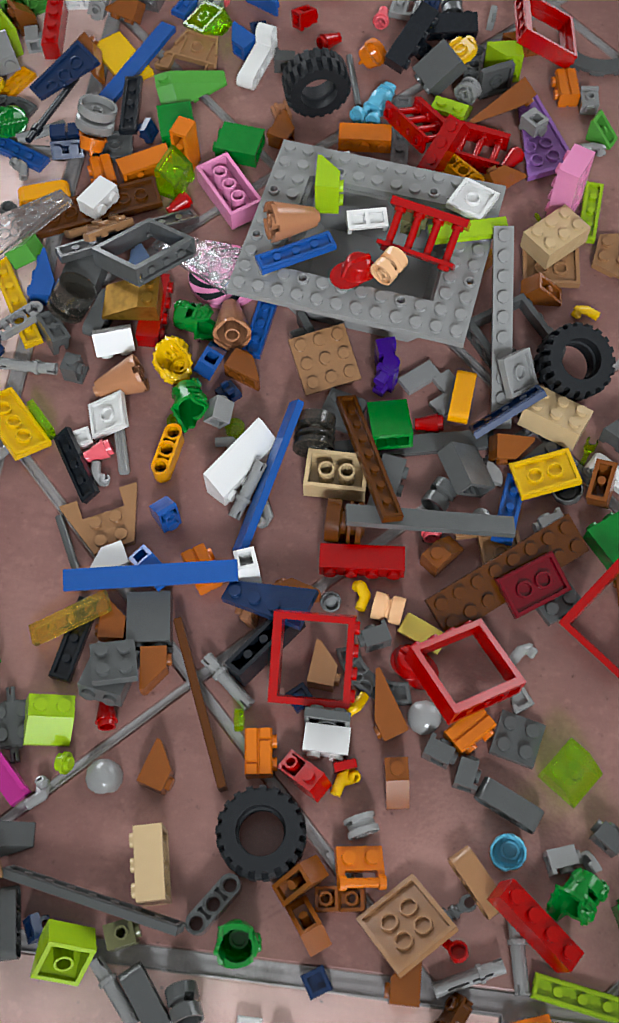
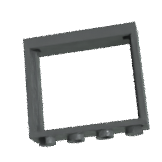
M151 218L91 248L96 266L137 287H141L197 255L194 237ZM151 237L171 245L136 265L117 256Z
M524 293L513 297V311L520 309L542 339L554 331L544 321L542 314L534 308L532 301ZM492 308L471 318L466 335L490 370L491 344L479 327L492 322ZM564 347L562 352V360L566 352V347ZM533 359L534 367H536L537 363H535Z

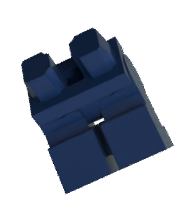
M75 122L67 123L68 132L65 123L49 125L52 160L85 157L86 151L80 148L79 129L76 127Z

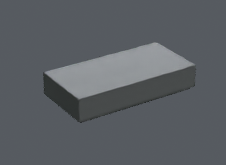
M428 360L399 377L398 383L410 396L433 382V378L441 373Z

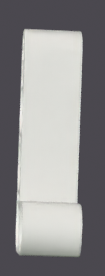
M262 22L258 23L255 32L256 43L238 73L237 86L250 90H255L275 55V47H277L276 26Z

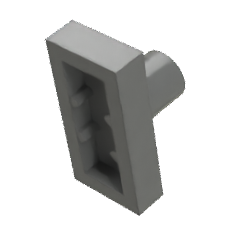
M304 311L296 312L299 328L289 332L290 338L315 332Z

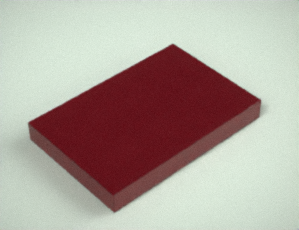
M549 551L495 579L514 619L572 590L553 551Z

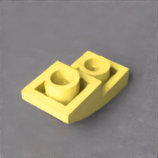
M409 612L397 630L411 641H419L420 643L426 641L434 634H443L439 629ZM441 648L432 651V653L438 655Z

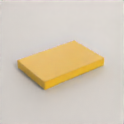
M569 448L509 463V470L521 501L582 485L581 476Z

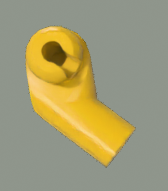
M576 305L571 312V316L580 319L581 315L584 314L597 321L601 312L590 306Z
M356 580L352 583V590L357 592L359 596L355 609L365 612L371 593L366 582Z
M360 692L355 698V703H352L350 708L346 709L347 712L351 713V717L361 711L368 701L369 696L365 692Z
M351 769L338 773L330 794L341 797L345 786L360 781V772Z

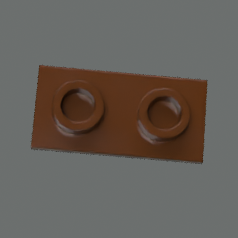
M454 992L446 1000L443 1012L434 1023H456V1021L466 1023L473 1011L471 1008L473 1003L467 997Z

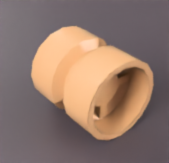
M389 246L371 265V274L379 283L390 285L408 265V258L399 248Z
M377 591L370 618L379 621L387 618L388 623L400 626L406 598L394 596L390 599L389 594Z

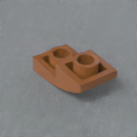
M337 886L315 887V912H364L366 910V888H347L346 891H338Z

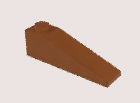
M524 77L468 122L476 124L520 108L523 105L527 107L535 101L533 97L537 93L526 77Z

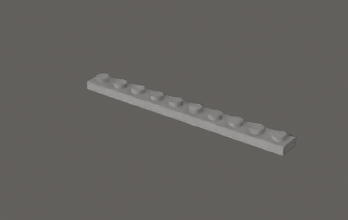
M493 226L490 413L512 400V398L506 399L498 359L511 354L513 349L514 226ZM512 418L494 429H511Z

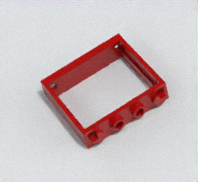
M515 0L516 42L565 70L573 65L578 57L573 17L544 0ZM531 16L558 30L560 45L535 32L532 28Z
M618 558L558 623L619 678V667L572 625L619 574Z
M276 609L273 615L267 702L306 706L321 705L328 708L349 709L351 703H355L356 690L352 689V680H357V667H353L354 658H358L359 644H355L356 635H360V622L357 621V616ZM285 619L348 624L343 700L280 694Z
M482 619L476 621L469 620L461 627H451L441 635L434 634L421 643L419 641L414 642L409 646V650L404 658L448 725L519 694L527 683ZM473 635L506 682L456 704L424 655Z

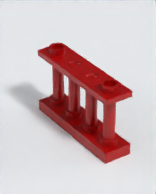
M421 96L414 98L412 107L397 108L390 101H386L383 111V118L420 153H424L426 143L434 140L446 120ZM412 114L413 117H406L405 115ZM416 123H422L423 125H422V126H416L415 124H416ZM432 132L433 135H426L425 133Z
M461 120L470 129L454 154L476 171L487 174L486 170L494 165L498 168L500 162L496 161L500 150L507 152L511 134ZM466 141L476 143L472 154L462 152ZM483 145L493 148L489 159L479 156Z
M392 195L390 204L394 207L395 214L385 241L377 238L376 243L381 246L380 250L385 251L389 246H395L402 250L405 255L437 265L439 270L448 272L450 269L454 271L455 265L450 263L460 233H463V230L469 232L471 221ZM409 212L413 214L414 220L405 245L402 247L393 244L402 215ZM428 218L432 220L433 226L423 253L411 250L421 221ZM446 224L452 226V233L441 260L432 257L431 253L441 226L443 227Z

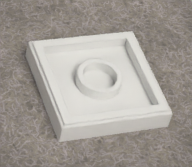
M465 177L448 199L445 207L470 220L484 219L499 199L500 193Z
M122 390L88 404L92 439L97 441L129 427L125 393Z

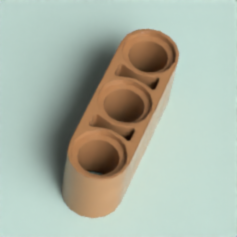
M466 845L447 860L467 892L471 894L472 899L487 920H490L499 913L487 900L497 885L472 849Z

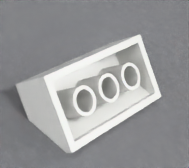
M259 417L203 473L207 492L224 506L236 499L235 496L240 492L255 459L266 464L275 437Z

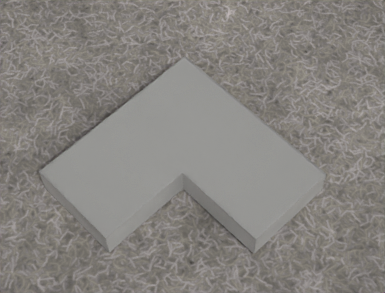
M449 369L433 378V383L442 394L429 402L430 408L435 413H438V415L443 414V418L449 413L456 379Z

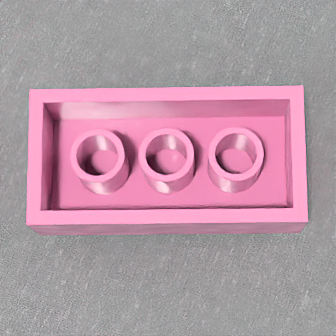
M574 144L571 150L566 151L563 163L559 162L555 170L557 176H555L551 184L553 188L548 196L550 201L544 210L547 212L546 216L564 204L572 211H576L580 204L596 152Z
M227 152L196 166L199 184L232 230L253 220L261 197Z

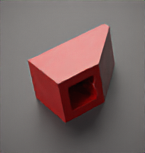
M292 749L277 766L291 782L317 803L332 786L324 772Z

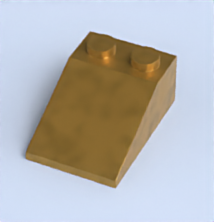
M158 276L141 287H137L126 280L106 285L102 319L160 321L163 296L161 277Z

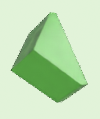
M599 110L590 122L585 140L604 144L607 148L606 150H610L618 137L604 112Z
M34 233L7 251L5 256L14 269L17 270L37 260V256L40 255L44 246Z

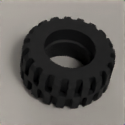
M316 47L309 51L308 49L303 50V53H298L294 56V59H290L283 70L282 85L288 106L297 114L300 113L301 116L315 118V116L324 117L325 114L330 115L335 109L341 108V104H344L350 95L351 81L346 63L341 55L333 50L329 51L328 48L319 49ZM326 80L318 86L307 87L313 81Z
M582 322L568 323L554 330L538 345L536 350L538 354L534 357V362L537 363L534 369L535 373L539 374V378H537L539 383H543L545 388L574 402L585 400L601 392L610 383V376L614 375L615 368L612 366L616 364V357L612 356L614 349L613 346L610 347L608 344L610 340L607 336L603 337L601 335L603 332L598 328L594 330L593 325L590 324L583 326ZM565 346L578 349L585 357L587 372L583 380L572 377L565 370L562 363V352Z
M260 785L259 788L250 786L246 787L247 791L235 793L234 798L231 801L227 800L224 804L225 808L223 812L219 813L217 818L218 825L215 828L216 844L227 866L238 876L245 877L249 881L257 882V880L270 882L271 879L283 877V874L290 871L297 861H300L306 846V822L300 806L292 800V796L287 792L284 794L279 788L273 787L271 789L267 788V785ZM262 811L270 812L277 816L283 825V841L272 854L267 856L252 855L243 848L240 842V827L243 821L251 814Z

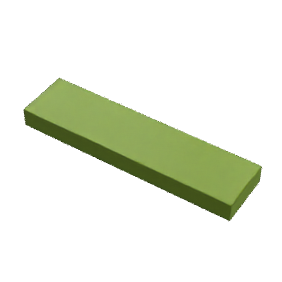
M589 181L586 182L580 218L591 227L585 243L594 244L604 184Z
M506 216L470 220L469 232L463 230L457 242L492 239L493 226H508ZM433 224L427 225L428 237L431 232ZM446 224L443 227L441 226L434 245L448 244L452 233V226Z
M534 972L529 998L606 1022L619 1023V997Z

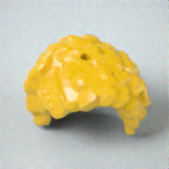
M173 335L170 337L165 336V339H161L155 346L156 352L152 353V363L154 369L160 374L164 382L175 385L182 380L190 379L192 375L191 367L193 365L192 354L189 352L188 344L183 339Z

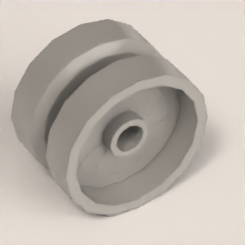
M87 94L81 96L77 107L76 127L81 132L93 137L103 138L112 135L115 127L114 120L118 111L117 105L112 100L100 95Z

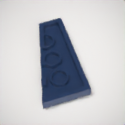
M76 40L29 88L43 101L98 67L101 63L88 49Z
M239 581L230 582L221 599L224 603L273 620L276 609L310 612L319 593L316 589ZM285 619L286 626L301 630L305 620Z

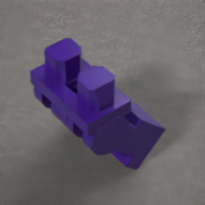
M395 336L375 340L374 362L376 375L373 380L375 386L372 392L380 397H383L387 391L392 393L398 382L400 360L395 355L397 344Z

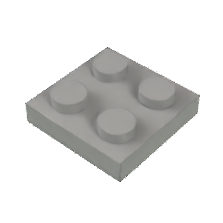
M530 347L522 348L498 359L506 399L521 395L535 385H538Z

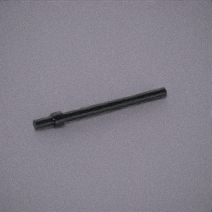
M79 79L64 87L40 120L33 124L30 128V133L25 138L27 143H31L36 136L41 134L44 125Z

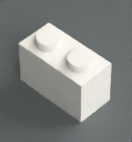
M100 175L77 198L80 211L95 220L99 219L120 198L117 185Z
M131 324L92 331L97 357L108 359L113 357L114 354L129 355L132 354V351H135Z
M306 722L302 753L306 754V757L310 759H320V756L329 757V760L333 762L343 761V759L347 760L351 728Z

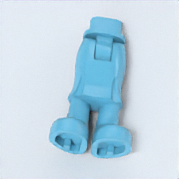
M387 81L384 84H380L372 92L368 101L363 104V108L355 106L351 109L350 118L354 123L380 124V117L383 115L386 101H392L396 85Z

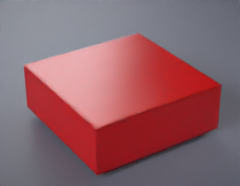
M352 758L334 762V774L357 769L356 759Z

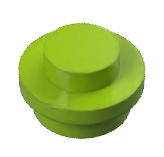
M64 751L57 754L54 768L60 774L66 775L73 769L75 760L72 753Z

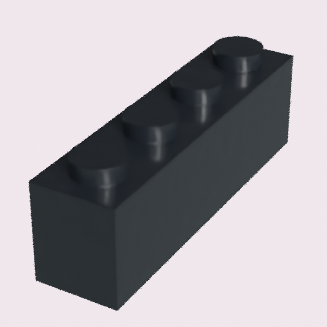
M421 1L385 55L384 64L399 74L404 69L407 70L412 62L411 58L413 55L416 57L419 53L421 43H425L429 38L431 28L435 29L437 26L439 11L426 2Z
M468 10L464 12L449 11L447 13H439V22L435 29L431 28L429 31L430 36L427 41L453 40L459 36L464 38L466 35L476 39L478 34V12Z
M269 619L224 662L231 676L244 687L270 662L273 620ZM305 622L301 630L285 625L283 649L306 627Z

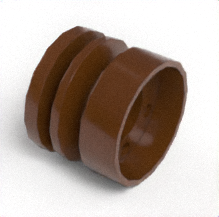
M329 498L325 519L324 541L338 543L340 535L345 534L346 544H349L351 535H355L354 544L360 545L365 527L346 526L343 499ZM359 501V505L365 504V502Z

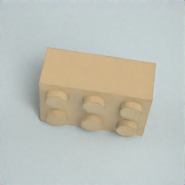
M564 204L525 230L520 247L546 270L587 241L591 227Z
M539 385L545 390L547 396L523 410L517 425L572 451L586 429L594 411Z
M308 448L303 481V496L365 502L367 482L355 453Z
M162 823L133 826V833H129L130 848L134 849V858H130L131 873L135 874V883H131L132 899L135 898L136 903L143 907L171 904L168 830Z

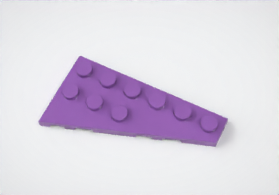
M538 95L533 97L535 101L529 106L525 107L523 105L518 108L519 122L521 115L533 107L549 119L547 132L542 137L538 135L533 138L524 129L521 130L527 182L555 174L559 162L563 163L566 151L570 150Z

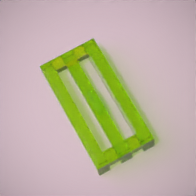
M31 399L26 402L29 411L52 440L56 436L53 426L34 400Z

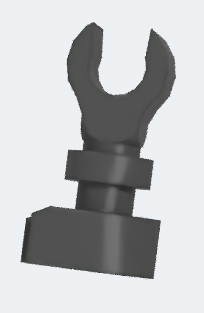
M466 894L459 899L457 905H450L448 910L444 907L442 909L453 921V919H459L462 913L474 911L477 904L467 908L464 905V901L471 894Z

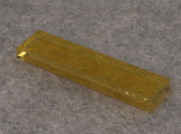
M105 590L99 591L28 625L32 644L38 646L112 611L108 592Z

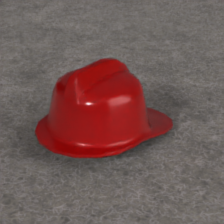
M358 251L349 254L345 261L337 264L331 270V283L340 289H350L373 279L370 267L374 262L371 260L370 254Z
M411 644L400 645L391 654L390 662L392 668L410 686L415 689L425 690L404 659ZM425 654L424 657L436 675L439 676L436 663Z

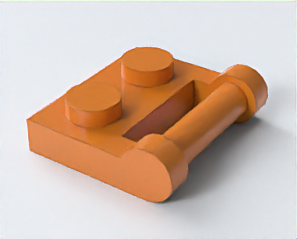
M336 846L334 848L338 891H346L347 888L387 889L382 846ZM375 872L376 878H346L345 873Z

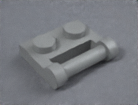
M393 0L388 16L409 21L410 15L415 12L421 1L424 0ZM410 1L415 2L412 12H407Z

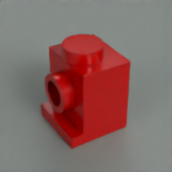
M304 5L291 10L292 27L300 31H304V28L318 23L317 9L310 5Z

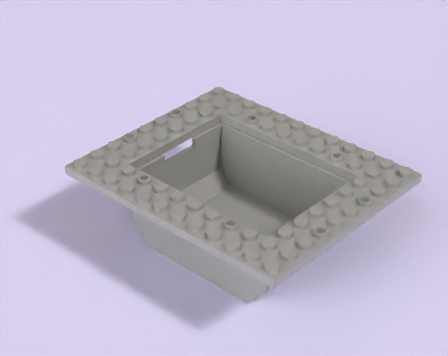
M284 139L226 291L227 294L287 307L295 315L298 311H304L308 319L331 325L344 323L345 328L383 337L395 336L396 340L405 342L422 338L463 348L492 239L457 242L450 263L455 265L454 271L449 269L448 272L437 269L435 264L406 255L408 265L390 285H383L373 278L354 288H337L331 283L330 272L337 264L345 261L349 254L357 251L365 254L369 253L371 260L375 262L384 252L380 250L381 246L376 241L377 238L385 241L395 214L394 207L390 204L392 195L466 218L445 207L446 202L465 177ZM318 155H323L340 170V180H344V191L340 192L344 194L343 206H339V214L320 213L321 219L317 227L296 234L290 240L286 238L272 243V239L268 240L264 229L263 219L267 218V212H263L265 203L267 201H276L315 207ZM472 179L500 193L499 199L484 219L499 217L506 186ZM380 207L387 208L389 224L387 231H383V228L353 230L352 234L347 235L346 211ZM428 219L427 225H432V220ZM400 221L393 244L404 247L408 235L400 233ZM427 227L425 231H421L419 238H415L411 250L423 253L428 240ZM328 230L337 244V250L262 275L255 261V255ZM447 244L434 245L431 256L442 260Z

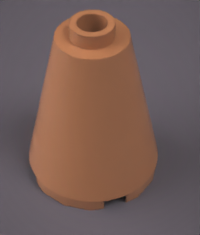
M267 201L263 208V212H267V218L263 219L265 233L268 240L272 239V243L315 228L321 219L320 212L312 206Z
M227 299L222 303L213 328L215 343L226 350H231L230 348L241 349L251 340V327L239 302L234 299Z
M132 354L95 380L92 389L96 397L100 396V398H103L119 390H122L125 395L146 392L150 390L148 378L145 379L143 373L145 371L136 355Z

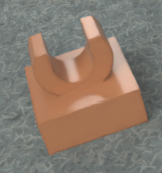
M283 100L281 104L275 102L273 106H270L274 120L283 109L287 110L292 120V113L286 100Z
M236 607L234 613L240 614L239 618L249 628L256 629L260 616Z

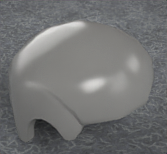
M428 700L417 701L410 707L407 713V723L414 732L420 735L435 732L442 722V716L437 707Z
M110 759L94 761L86 771L85 781L87 787L97 794L117 791L123 782L121 766Z

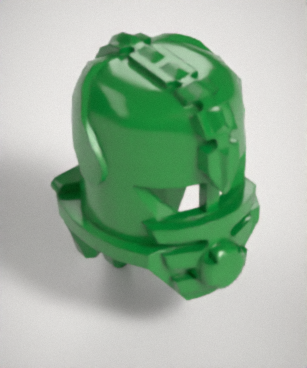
M16 105L0 106L1 138H11L27 129L29 119L21 107Z
M179 299L174 303L173 325L179 330L194 333L195 340L211 341L214 338L213 328L215 322L211 319L214 311L209 304L203 306V303L197 304Z
M194 377L180 381L172 388L171 392L174 404L170 410L173 411V416L176 417L177 422L181 424L184 433L188 429L195 428L197 420L204 416L209 407L207 396L201 389L202 383L198 378Z
M577 868L571 872L570 878L563 887L555 884V890L551 893L546 912L556 922L568 915L580 921L581 926H587L595 918L597 913L596 906L607 899L610 888L604 880L594 873Z
M232 919L226 924L218 926L217 942L213 952L214 956H217L218 965L224 968L238 969L253 963L257 953L262 950L260 933L256 932L252 925L241 919Z

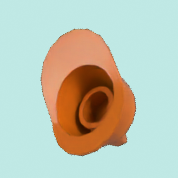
M370 38L364 43L358 52L360 57L358 64H363L368 69L384 64L387 53L378 39Z
M79 130L81 149L87 151L90 157H92L93 153L100 154L103 152L105 144L108 142L107 137H93Z

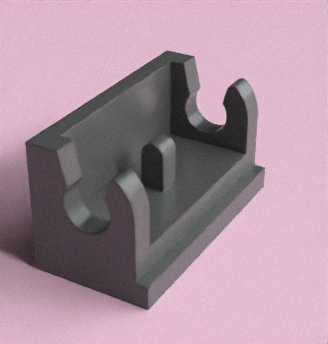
M51 309L37 314L38 330L53 355L59 354V347L61 345H64L67 350L71 336L56 311Z

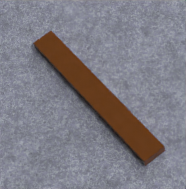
M356 395L337 396L336 404L381 522L402 521L404 517Z
M181 617L174 618L173 622L216 785L220 792L228 790L184 623Z

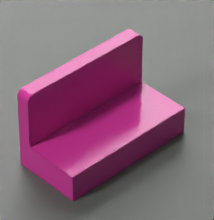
M0 752V791L10 806L14 807L32 791L10 763L9 759Z

